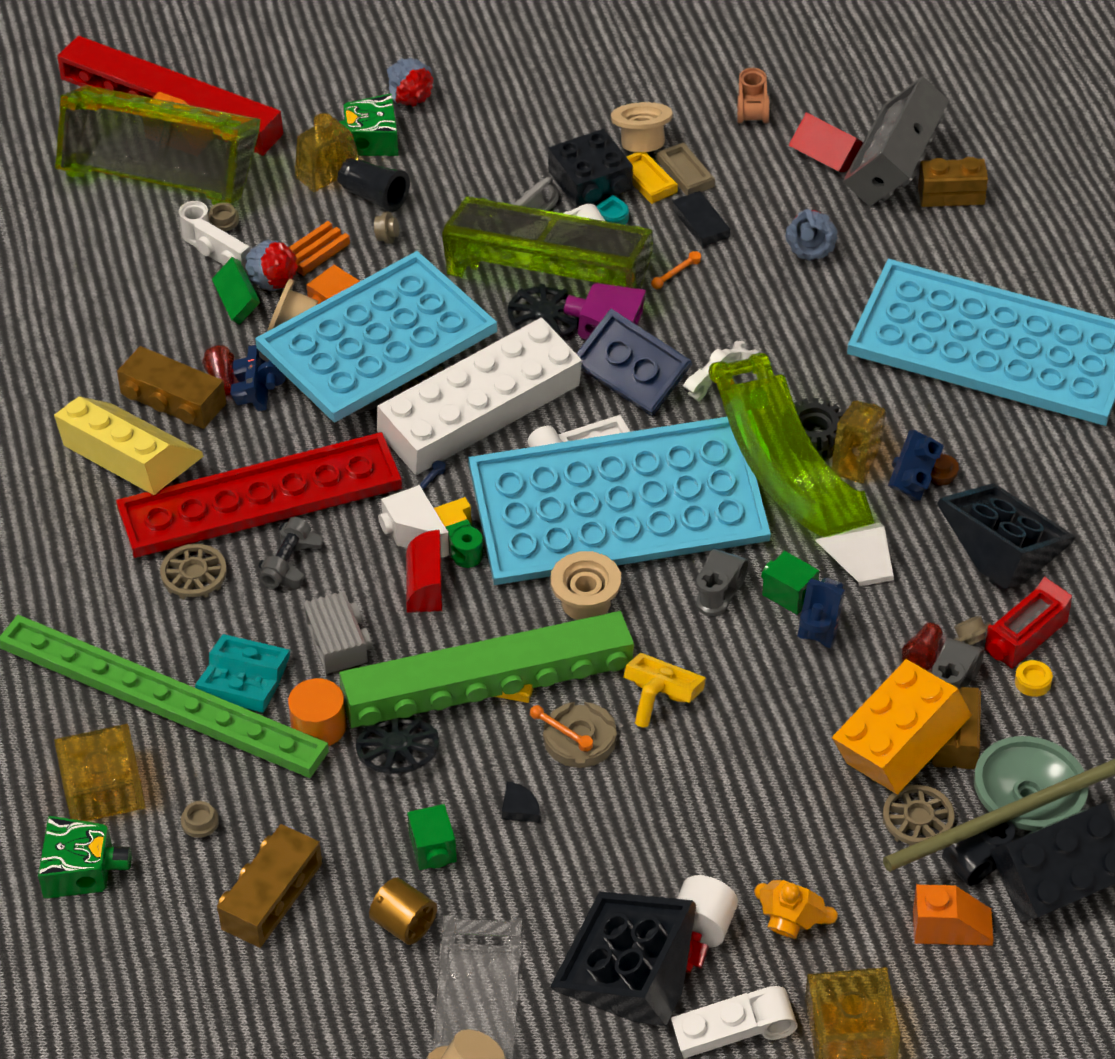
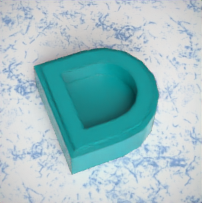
M612 195L596 206L610 229L623 227L628 222L629 208L616 196Z

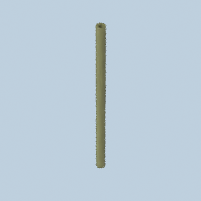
M1115 759L885 856L883 864L886 870L891 872L1115 775Z

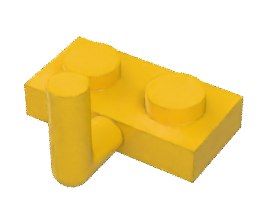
M639 653L626 665L623 677L635 682L638 687L642 688L635 718V724L639 727L649 726L655 697L659 692L667 694L674 701L690 703L703 691L706 681L704 676L643 653Z

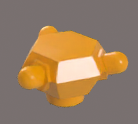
M772 880L768 884L760 883L754 889L756 898L762 903L763 913L770 917L767 928L785 937L796 939L799 930H808L814 924H833L838 918L837 911L833 907L825 906L824 899L821 896L785 880Z

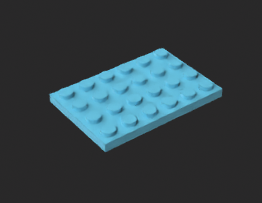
M416 251L256 337L255 341L256 348L335 423L496 333L497 321L422 254Z

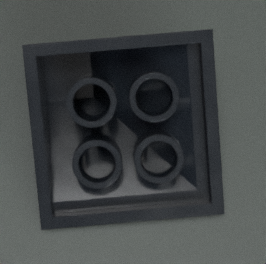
M995 483L939 498L937 503L978 571L987 576L991 584L1001 589L1007 590L1026 583L1070 546L1076 538L1075 535Z
M599 891L550 987L557 993L630 1021L666 1026L683 992L696 911L695 902L685 899Z

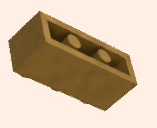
M139 346L117 370L122 395L130 400H136L148 405L158 412L167 413L184 423L193 424L202 429H205L226 405L223 380L142 346Z
M280 824L272 836L268 835L263 840L259 853L254 860L244 865L239 874L238 881L232 889L225 891L219 899L217 911L221 930L261 948L322 865L320 841Z

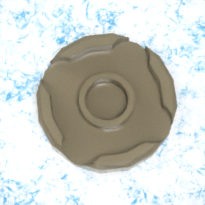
M575 702L566 703L553 710L549 715L578 735L590 736L593 739V748L590 751H581L576 741L545 722L543 740L546 751L554 760L565 766L577 768L595 766L607 759L615 749L617 732L614 718L606 709L594 703L584 702V705H575Z

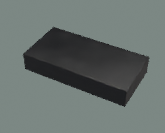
M701 191L672 200L673 211L701 247L730 237V228Z

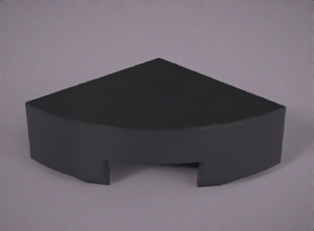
M507 781L502 807V819L540 823V809L536 797L526 787Z

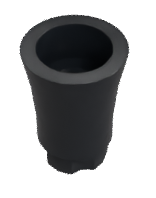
M349 158L343 162L341 169L338 171L337 180L343 188L347 189L350 193L375 203L387 212L393 213L400 209L408 196L410 178L404 170L390 169L364 160L357 161Z

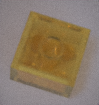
M128 724L54 739L70 819L90 821L146 808Z
M887 967L807 974L805 1004L815 1059H898L900 1031Z

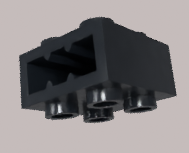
M605 129L548 147V171L575 208L633 189V165Z

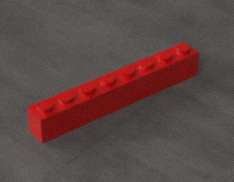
M78 35L57 55L62 80L141 110L158 92L184 100L214 133L215 138L264 156L283 135L281 111L82 36Z

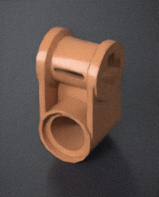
M747 68L739 75L737 98L738 124H742L744 120H762L764 124L769 123L767 76L759 68Z

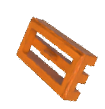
M329 221L325 222L289 247L297 257L296 264L298 269L296 271L303 276L348 246L350 244V236L347 233L342 235L341 229L338 227L333 229L332 223Z

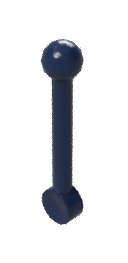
M443 461L433 462L432 471L419 484L422 490L437 475L445 473L446 465Z

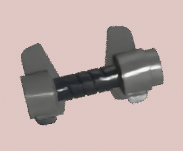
M292 517L288 522L282 523L279 527L281 546L276 555L266 556L258 564L261 570L259 579L262 584L269 588H276L280 584L292 589H299L304 580V574L288 563L293 551L306 548H322V537L311 532L308 522L298 517Z

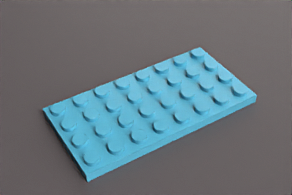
M892 259L887 260L848 343L847 354L1104 426L1108 422L1115 403L1114 319Z
M740 415L468 457L494 585L549 577L559 560L566 555L579 551H593L606 555L618 566L711 551L712 549H723L770 541L771 533Z

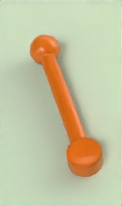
M697 251L690 252L687 260L663 276L654 277L651 281L652 287L657 290L661 289L665 281L689 265L699 264L701 262V253Z
M539 705L531 707L530 715L533 719H541L578 743L581 751L587 752L593 748V739L590 736L578 735L544 713L543 708Z

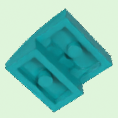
M222 634L209 652V666L196 682L195 688L240 707L263 713L283 676L290 657V649Z

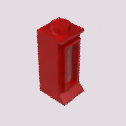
M1044 576L1033 592L995 624L988 626L985 650L994 659L1002 661L1013 669L1068 622L1072 595Z

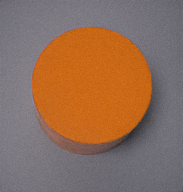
M314 678L305 680L293 688L288 698L291 728L328 743V746L338 742L343 737L347 726L344 696L340 687L330 680Z

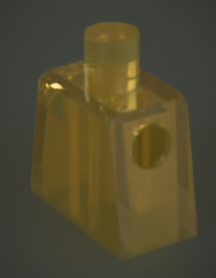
M320 113L314 117V127L298 136L295 177L311 191L316 192L336 181L338 171L346 159L360 160L350 130L335 118H332L330 114Z
M858 400L851 403L837 424L831 475L864 483L881 447L886 410L877 404H868ZM859 446L857 450H860L858 456L852 453V449Z

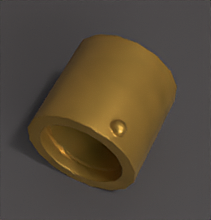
M399 877L387 881L375 895L370 906L369 918L407 945H411L419 941L431 927L436 917L437 904Z

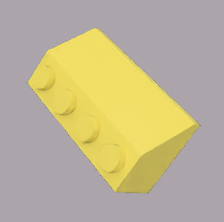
M79 396L54 414L65 447L152 495H155L204 457L202 451L112 403Z

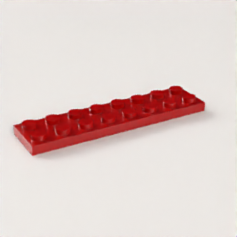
M379 432L164 487L155 495L144 492L117 499L116 504L133 557L137 558L402 489V479L383 433Z

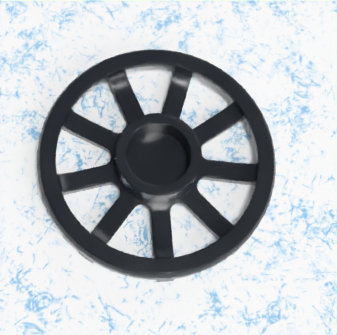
M545 284L525 290L521 288L508 303V318L517 330L522 328L520 325L529 320L534 322L541 317L560 337L570 334L579 325L578 317L574 319L559 313L564 312L565 305H556L562 299H567L569 294L566 289L559 290L545 287ZM540 293V301H537L531 295ZM546 294L556 295L551 301L546 299ZM523 298L531 305L518 304V301ZM517 310L530 312L516 319L513 315V311ZM557 319L568 323L570 327L561 332L556 324Z
M420 716L417 718H394L366 726V729L356 739V752L360 761L368 768L385 774H402L422 768L435 757L439 749L437 729L424 722L423 717ZM392 725L391 733L381 729ZM398 725H409L404 731H399ZM416 728H421L425 731L410 735ZM372 733H375L376 735L382 737V739H367V738H368ZM432 739L433 746L416 743V741ZM381 746L365 755L363 754V747ZM413 750L424 752L428 756L422 761L417 762L412 753ZM382 754L387 758L384 767L371 763L373 759ZM406 759L409 764L407 767L392 768L394 761Z

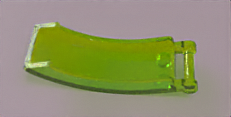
M765 353L752 354L749 359L730 363L724 361L714 362L709 366V377L713 382L717 383L731 430L747 464L763 488L785 512L801 525L822 537L832 536L875 523L866 493L864 491H857L844 482L826 464L813 446L799 419L785 376L783 374L774 375L770 360ZM752 372L756 374L758 379L735 384L733 376Z

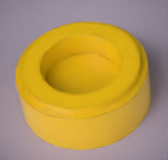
M1036 660L1025 661L1016 669L1015 686L1021 693L1027 696H1042L1051 688L1052 671L1043 662Z

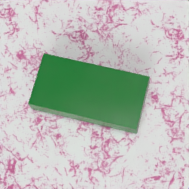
M231 257L212 278V281L231 321L240 325L258 306L260 300L241 261Z

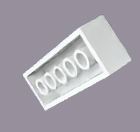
M541 317L378 405L377 432L383 433L385 441L417 476L431 468L433 462L446 460L579 386L582 360Z

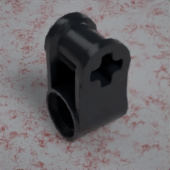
M1009 820L944 849L942 859L966 885L974 886L997 869L990 849L1014 840L1015 826Z

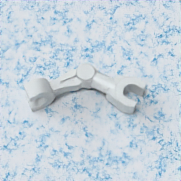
M743 341L734 342L732 349H716L711 354L710 361L706 366L691 375L683 387L689 391L687 394L699 402L706 395L708 388L712 384L711 379L719 370L735 361L744 365H752L759 351L756 349H744L746 343Z

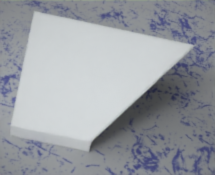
M881 523L845 529L815 539L826 552L858 581L859 586L894 580L885 528Z

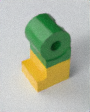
M466 497L435 507L434 510L448 531L449 554L453 561L463 568L477 566L483 558V538L481 532L472 527L471 506Z

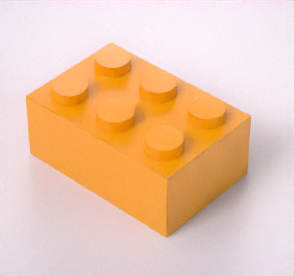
M905 659L831 738L848 765L898 795L966 723L972 714L958 688Z

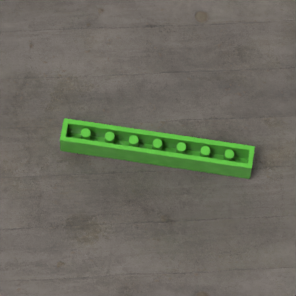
M621 611L341 671L339 672L340 689L343 692L345 711L351 728L363 725L371 726L394 718H407L413 714L431 710H443L449 706L467 702H479L485 698L502 695V692L505 694H515L524 688V685L528 684L533 685V688L547 687L562 681L583 679L590 675L607 671H619L625 668L633 659L634 642Z

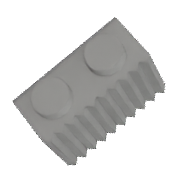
M340 591L338 594L333 593L331 596L327 594L325 598L320 596L318 600L313 598L311 602L308 600L304 602L306 625L325 674L368 663L367 650L372 649L368 630L366 628H359L358 623H361V616L356 602L349 603L343 591Z

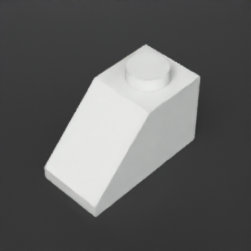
M420 485L381 499L382 514L378 515L380 526L385 534L390 533L397 546L407 548L409 543L418 535L432 530H440L441 557L449 555L448 531Z

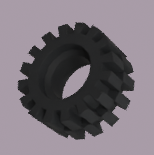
M807 398L802 399L801 406L797 402L792 404V409L788 408L786 416H784L783 441L786 443L788 451L794 449L793 455L799 457L802 453L804 454V460L809 461L810 456H815L816 461H822V455L829 459L832 457L833 452L837 454L840 451V447H843L846 419H844L843 411L839 412V407L836 404L830 407V401L824 400L823 404L819 403V398H813V403H809ZM815 426L823 428L825 431L810 432L804 428Z

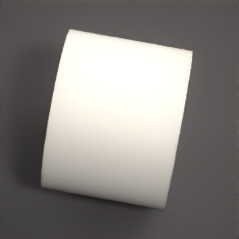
M703 875L688 877L684 881L677 899L693 900L695 902L696 911L692 931L702 934L700 943L707 944L708 948L717 947L722 944L737 908V895L728 885L715 878Z

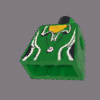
M392 94L347 102L343 105L344 120L326 122L328 140L347 139L348 153L350 155L399 156Z
M48 816L38 873L43 898L104 891L107 887L109 870H130L132 861L131 847H112L109 828L104 824Z

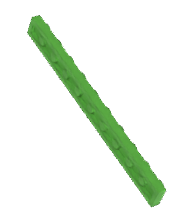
M17 615L0 636V649L305 777L311 778L329 753L328 743L23 616Z

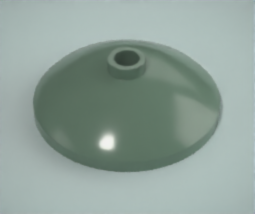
M1014 736L993 743L981 754L975 767L974 787L981 803L991 812L1084 772V769L1070 752L1058 744L1038 737ZM1088 787L1010 821H1012L1016 828L1035 831L1082 811L1087 800Z

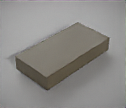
M684 142L657 152V162L678 184L685 195L715 187V178Z

